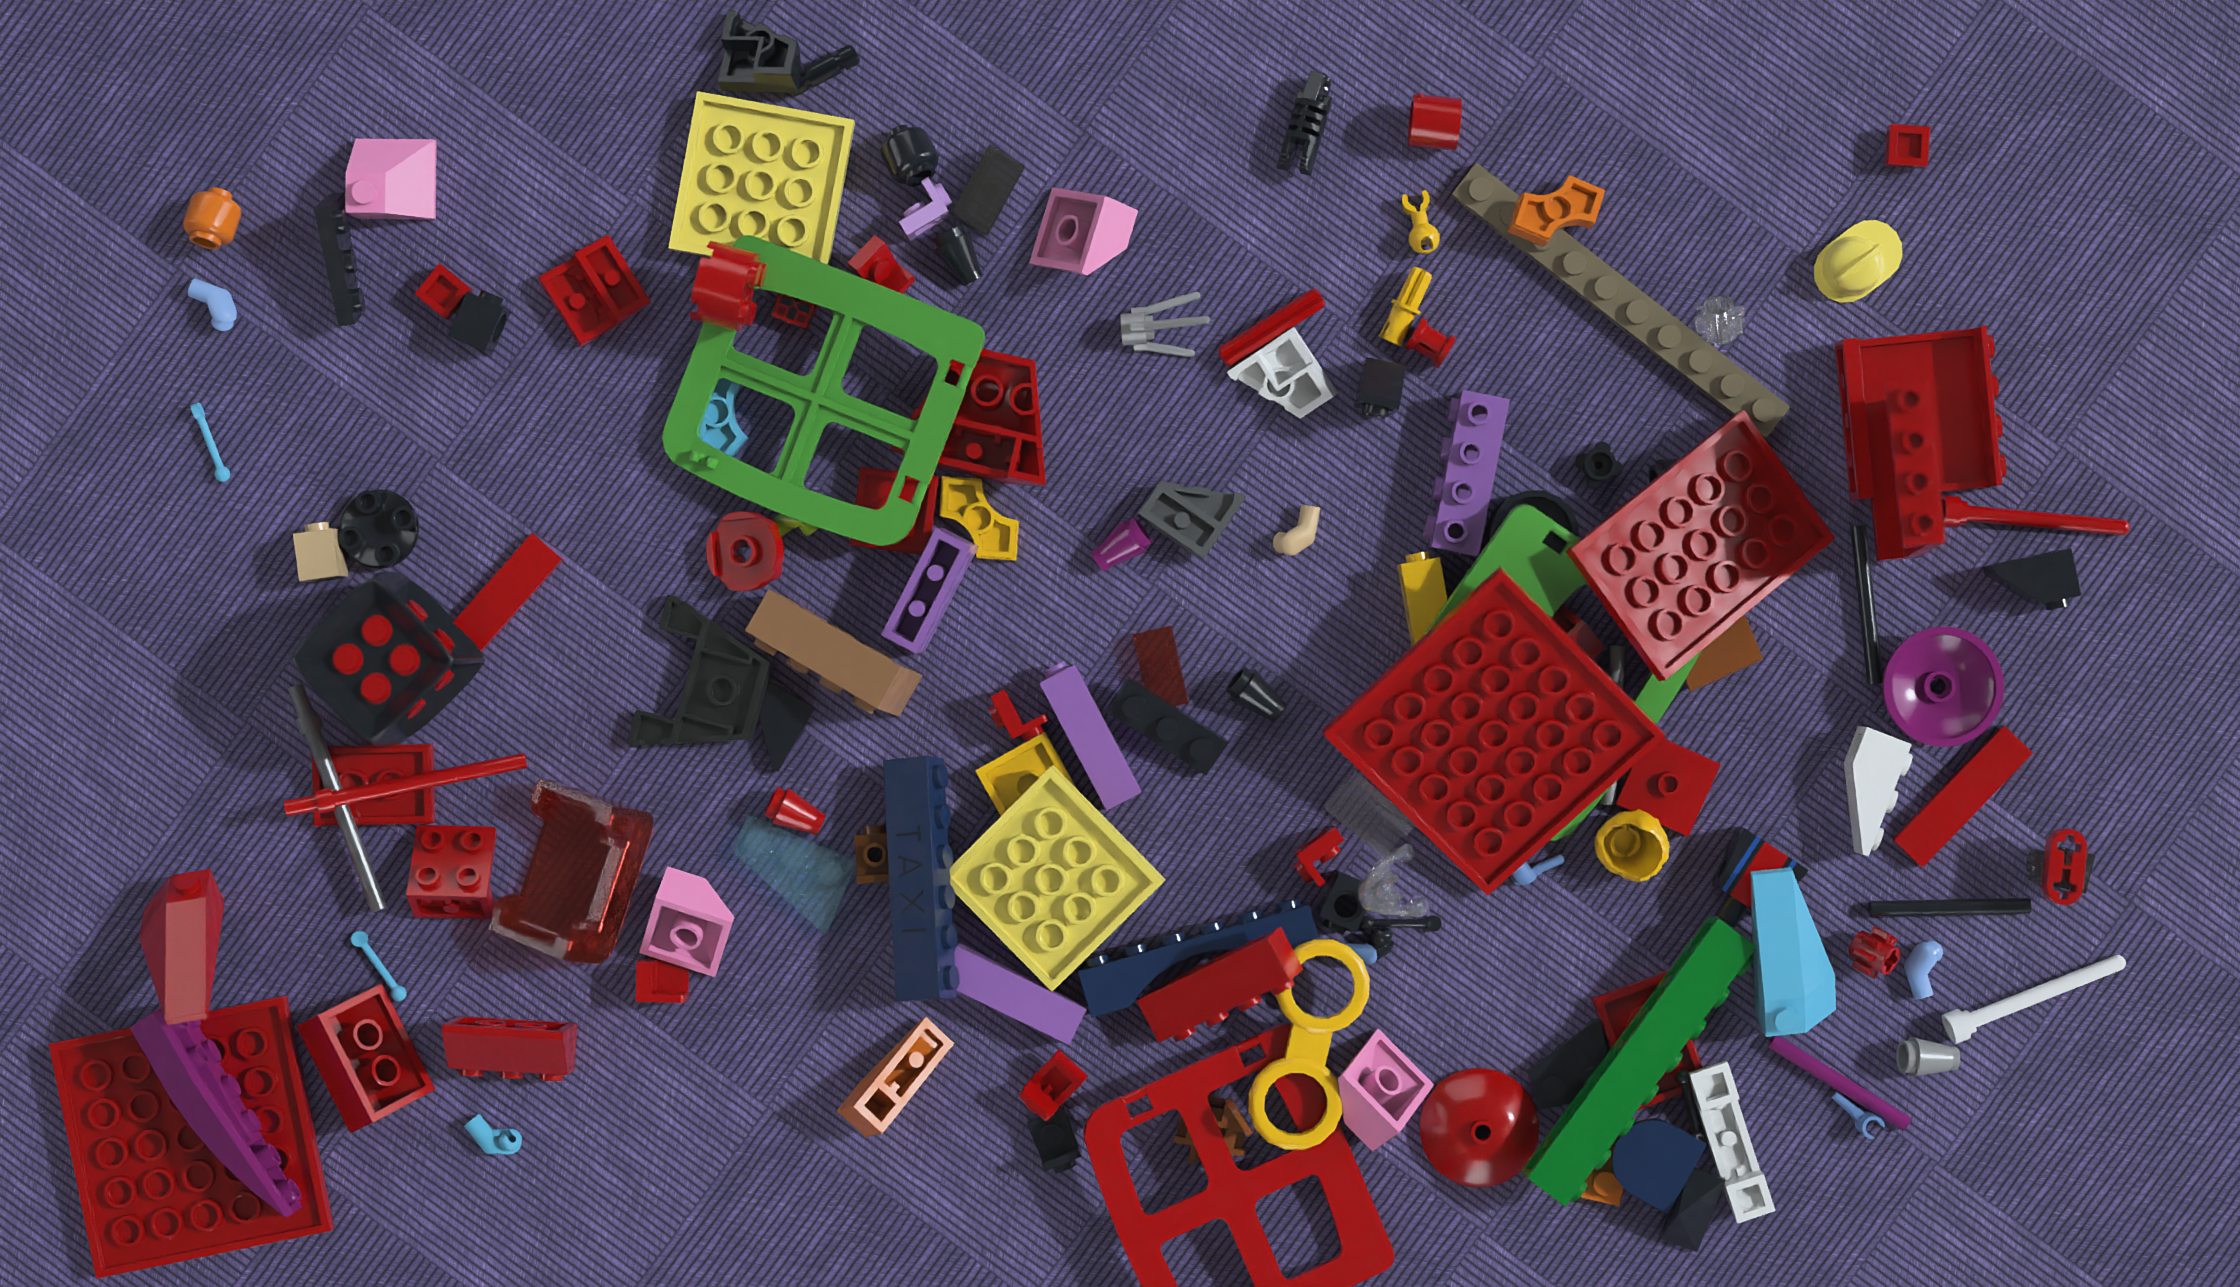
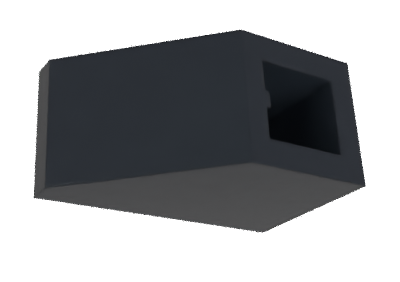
M1369 357L1365 358L1354 407L1362 409V416L1385 420L1388 414L1393 415L1399 410L1406 365Z

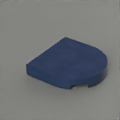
M1658 1118L1640 1120L1633 1124L1624 1137L1620 1138L1618 1136L1613 1142L1611 1148L1612 1169L1616 1179L1626 1191L1668 1214L1707 1144L1665 1120Z

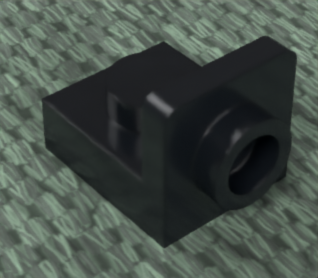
M1064 1107L1057 1109L1048 1121L1043 1120L1041 1117L1027 1121L1028 1128L1042 1160L1041 1164L1044 1171L1053 1168L1055 1173H1060L1077 1165L1075 1159L1081 1157L1082 1150Z

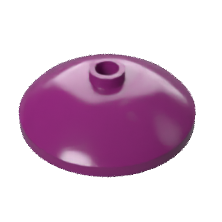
M1932 627L1912 634L1893 651L1883 673L1882 694L1889 716L1903 733L1926 745L1951 747L1975 739L1993 723L2003 701L2004 677L1996 655L1979 637L1959 628ZM1934 679H1938L1942 683V689L1938 694H1934L1930 689V684Z

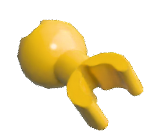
M1426 190L1422 191L1421 199L1423 203L1420 205L1419 212L1414 206L1409 204L1408 196L1404 194L1401 199V207L1407 215L1411 216L1413 229L1408 236L1409 244L1415 252L1429 254L1438 247L1440 242V235L1437 229L1429 224L1426 214L1429 206V194ZM1428 245L1430 249L1423 250L1421 246Z

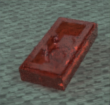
M1167 626L1132 634L1144 686L1174 706L1189 703L1172 627Z

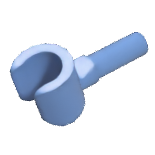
M1558 854L1534 865L1532 868L1525 862L1509 877L1516 885H1528L1542 872L1563 864L1565 861L1562 854Z
M1839 1091L1832 1095L1831 1098L1855 1120V1128L1865 1137L1875 1139L1866 1131V1125L1869 1121L1874 1120L1883 1128L1885 1127L1880 1117L1871 1111H1862Z

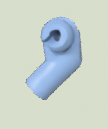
M196 278L193 279L188 289V297L207 303L212 317L211 324L216 330H230L233 327V321L237 318V310L231 294L223 288Z
M1930 940L1919 943L1905 961L1904 970L1915 1000L1933 995L1927 974L1943 956L1942 947L1936 941Z

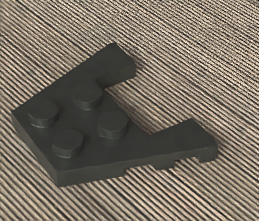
M668 594L658 629L696 639L697 643L676 719L636 709L627 744L656 745L752 740L773 662L678 596Z

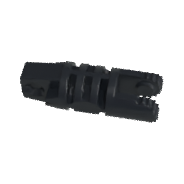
M1311 71L1304 91L1299 90L1277 162V169L1290 170L1299 144L1304 146L1299 163V172L1311 176L1321 137L1326 126L1327 115L1330 112L1333 100L1331 96H1328L1332 80L1327 74Z

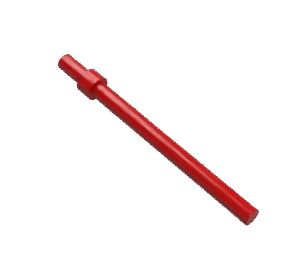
M525 753L335 791L330 787L315 790L316 795L283 801L287 817L318 810L320 814L336 811L337 806L526 769L527 763Z

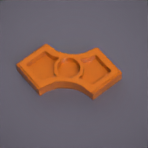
M1569 175L1564 181L1563 186L1553 193L1546 195L1522 193L1517 199L1507 232L1544 247L1552 234L1563 227L1581 226L1591 229L1596 222L1605 190Z

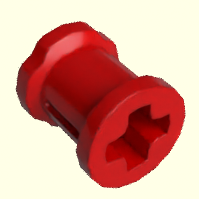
M1422 318L1404 348L1408 351L1411 349L1418 351L1431 359L1433 366L1439 368L1457 338L1453 335L1445 336L1429 326L1427 319Z

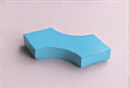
M721 379L715 387L699 433L703 441L734 457L748 440V437L737 423L734 410L735 398L741 385L728 379Z

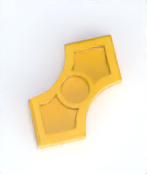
M942 476L939 516L953 519L968 530L974 544L979 546L976 551V558L1017 561L1019 521L1003 517L992 509L985 498L982 479Z

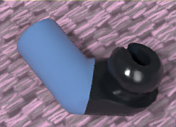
M1376 927L1371 932L1372 940L1364 945L1342 944L1351 947L1365 965H1371L1392 951L1394 941L1391 940L1392 931L1389 928Z

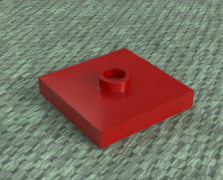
M1664 738L1628 770L1615 804L1630 811L1637 809L1645 811L1659 819L1661 825L1689 836L1721 764Z

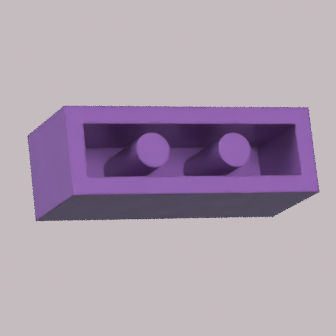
M935 528L881 635L915 654L925 652L979 546L945 528Z

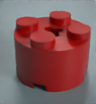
M710 241L706 248L713 250L710 259L701 258L692 290L691 302L698 304V312L690 311V319L739 332L742 326H752L757 310V303L752 302L754 287H762L766 276L767 264L760 262L759 253Z

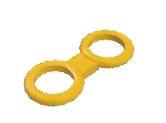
M1313 939L1296 946L1293 950L1301 964L1316 956H1331L1342 961L1349 968L1353 978V993L1348 1004L1338 1013L1330 1016H1313L1303 1012L1298 1007L1291 994V988L1275 995L1281 1012L1292 1022L1284 1058L1269 1063L1256 1076L1249 1091L1248 1112L1255 1130L1268 1143L1284 1150H1305L1321 1144L1335 1130L1342 1115L1339 1083L1325 1064L1333 1032L1348 1027L1362 1014L1369 998L1370 977L1363 960L1351 947L1333 939ZM1289 1073H1304L1315 1078L1323 1086L1326 1094V1110L1322 1119L1312 1129L1302 1133H1287L1276 1128L1268 1120L1264 1110L1265 1096L1270 1085L1279 1077Z

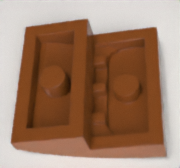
M1745 614L1701 651L1684 681L1689 692H1693L1763 661L1759 646Z

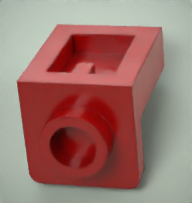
M876 235L847 263L855 276L901 294L915 282L912 273L897 263L886 243Z
M1333 824L1294 852L1299 859L1294 864V867L1307 884L1314 880L1319 887L1324 885L1326 882L1312 863L1319 859L1323 864L1341 851L1338 845L1344 841V838Z

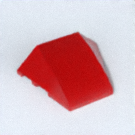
M982 349L966 386V392L937 467L1007 484L1046 487L1036 362L1031 359ZM952 360L944 382L956 386L964 363ZM929 391L918 409H915L910 417L911 420L919 419ZM894 445L891 447V451L905 456L901 448Z

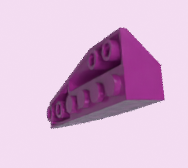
M159 1008L130 1027L169 1097L193 1131L215 1156L251 1191L284 1217L302 1208L303 1206L299 1201L301 1193L298 1186L291 1178L287 1179L279 1166L281 1164L279 1153L272 1144H266L259 1131L261 1130V1123L253 1110L246 1109L240 1099V1086L231 1074L225 1073L219 1062L221 1060L219 1049L212 1040H206L199 1027L201 1020L167 1025L162 1009Z

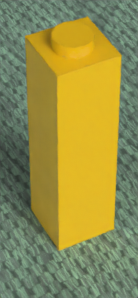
M1429 551L1405 555L1406 563L1397 565L1411 647L1422 638L1448 601L1440 557L1430 559Z

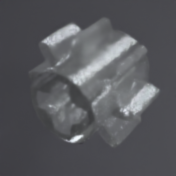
M1714 295L1707 298L1703 306L1696 307L1698 315L1694 318L1696 334L1706 333L1707 342L1724 345L1733 341L1737 334L1743 333L1742 323L1745 322L1744 307H1734L1733 298L1725 295Z

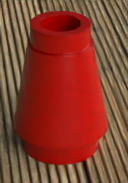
M776 787L763 813L764 816L771 819L770 823L811 833L815 836L826 814L820 812L819 809L788 787L786 790Z

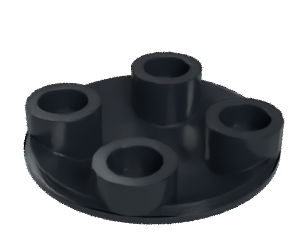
M388 490L362 491L349 503L343 512L339 527V543L354 561L363 566L374 569L395 566L410 555L417 543L419 536L417 514L412 505L395 492Z

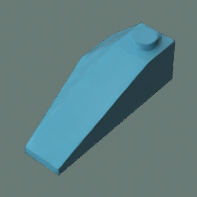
M1791 867L1751 871L1753 945L1757 947L1753 952L1756 1018L1765 1037L1806 1033L1836 1010L1835 973Z

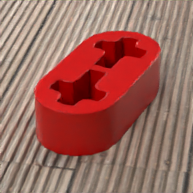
M2068 828L2057 829L2048 836L2045 844L2041 882L2042 892L2050 902L2060 905L2075 903L2081 897L2083 891L2087 842L2084 836L2076 830ZM2066 835H2069V842L2075 843V850L2067 852L2066 864H2063L2064 852L2058 850L2057 845L2058 842H2065ZM2063 869H2065L2064 880L2067 883H2071V890L2064 891L2062 898H2060V892L2053 890L2054 882H2061Z

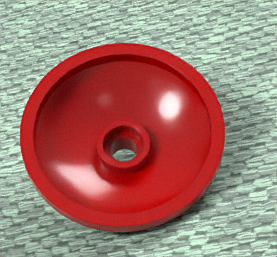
M1475 1067L1450 1074L1432 1089L1421 1110L1419 1133L1425 1154L1442 1175L1460 1185L1484 1188L1506 1182L1523 1169L1535 1151L1539 1135V1121L1532 1099L1516 1080L1498 1070ZM1479 1125L1489 1127V1133L1485 1138L1475 1136V1129Z

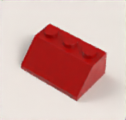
M382 983L296 1026L350 1133L387 1116L435 1090Z
M457 1016L442 1024V1037L448 1068L459 1069V1075L483 1076L484 1070L499 1071V1077L506 1079L523 1078V1073L539 1074V1080L562 1081L563 1075H569L575 1070L577 1023Z

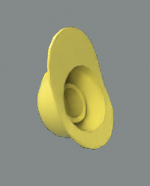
M1877 220L1862 221L1846 230L1829 243L1817 256L1814 265V280L1819 291L1828 299L1846 303L1859 300L1877 288L1899 268L1903 255L1902 243L1897 232L1888 224Z

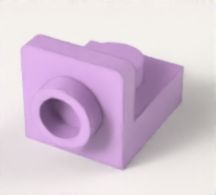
M928 177L921 182L932 202L925 205L924 201H921L911 206L903 213L905 218L899 221L910 241L951 217L946 206L952 203L951 199L940 182L933 186Z

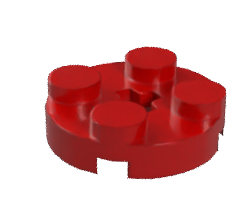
M739 511L727 514L718 521L721 523L717 526L715 532L710 533L707 539L706 559L713 575L719 577L722 582L727 584L724 586L734 591H755L764 588L771 581H775L780 577L784 558V546L778 524L775 520L766 518L756 512ZM744 540L751 546V555L747 562L745 557L739 556L738 549L744 547Z

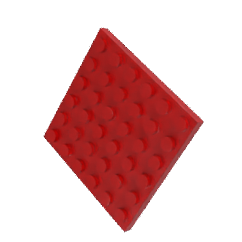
M1501 566L1322 729L1323 735L1487 896L1666 737L1664 731Z
M287 995L210 1010L208 1019H202L199 1026L206 1040H212L221 1054L219 1062L225 1073L231 1074L238 1082L241 1089L239 1097L246 1109L253 1110L261 1123V1130L259 1131L266 1144H272L281 1158L279 1166L287 1179L291 1178L300 1190L301 1199L299 1201L303 1207L287 1217H284L251 1191L215 1156L193 1131L169 1097L130 1027L49 1044L96 1279L329 1232L334 1229Z

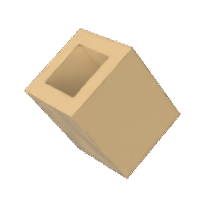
M329 522L306 524L304 525L305 532L293 534L299 581L314 582L348 577L345 549L339 543L338 538L339 529H329Z

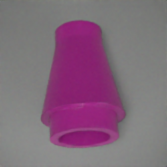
M1135 517L1129 521L1123 519L1101 545L1091 552V555L1098 566L1105 572L1117 564L1147 552L1146 547L1152 543V540L1145 528Z

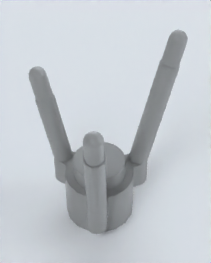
M1193 292L1149 306L1131 308V313L1121 314L1123 346L1133 345L1134 352L1152 351L1193 357L1195 352L1192 349L1147 342V340L1155 339V330L1208 324L1210 322L1208 316L1154 321L1153 315H1146L1197 300L1201 296L1200 293Z

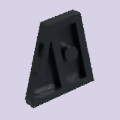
M1595 1018L1589 1021L1587 1026L1572 1038H1567L1555 1048L1554 1052L1546 1058L1540 1059L1528 1069L1535 1108L1537 1110L1571 1104L1607 1055L1601 1019Z

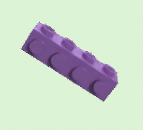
M1467 390L1459 392L1458 399L1451 398L1447 413V421L1453 422L1450 438L1443 437L1439 453V460L1445 461L1442 477L1435 476L1431 499L1437 500L1435 515L1427 516L1423 534L1424 539H1429V549L1473 558L1479 556L1510 399Z

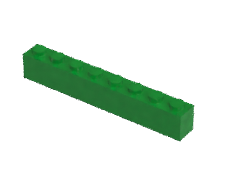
M1708 916L1520 1173L1566 1207L1570 1201L1576 1202L1586 1190L1587 1183L1585 1180L1593 1169L1599 1170L1611 1155L1609 1147L1618 1136L1620 1138L1624 1137L1632 1128L1635 1122V1118L1632 1117L1641 1104L1647 1105L1654 1098L1659 1089L1657 1085L1659 1079L1665 1071L1670 1073L1679 1064L1683 1056L1680 1051L1689 1039L1691 1041L1695 1040L1706 1026L1704 1018L1712 1007L1718 1008L1726 1000L1730 993V989L1727 988L1736 975L1742 976L1749 969L1754 960L1751 954L1757 947L1719 918Z

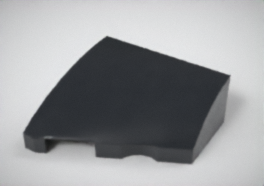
M727 10L721 41L725 48L718 78L721 90L798 93L801 71L798 41L784 34H774L768 26L760 22L754 25L741 19L739 12L735 10Z

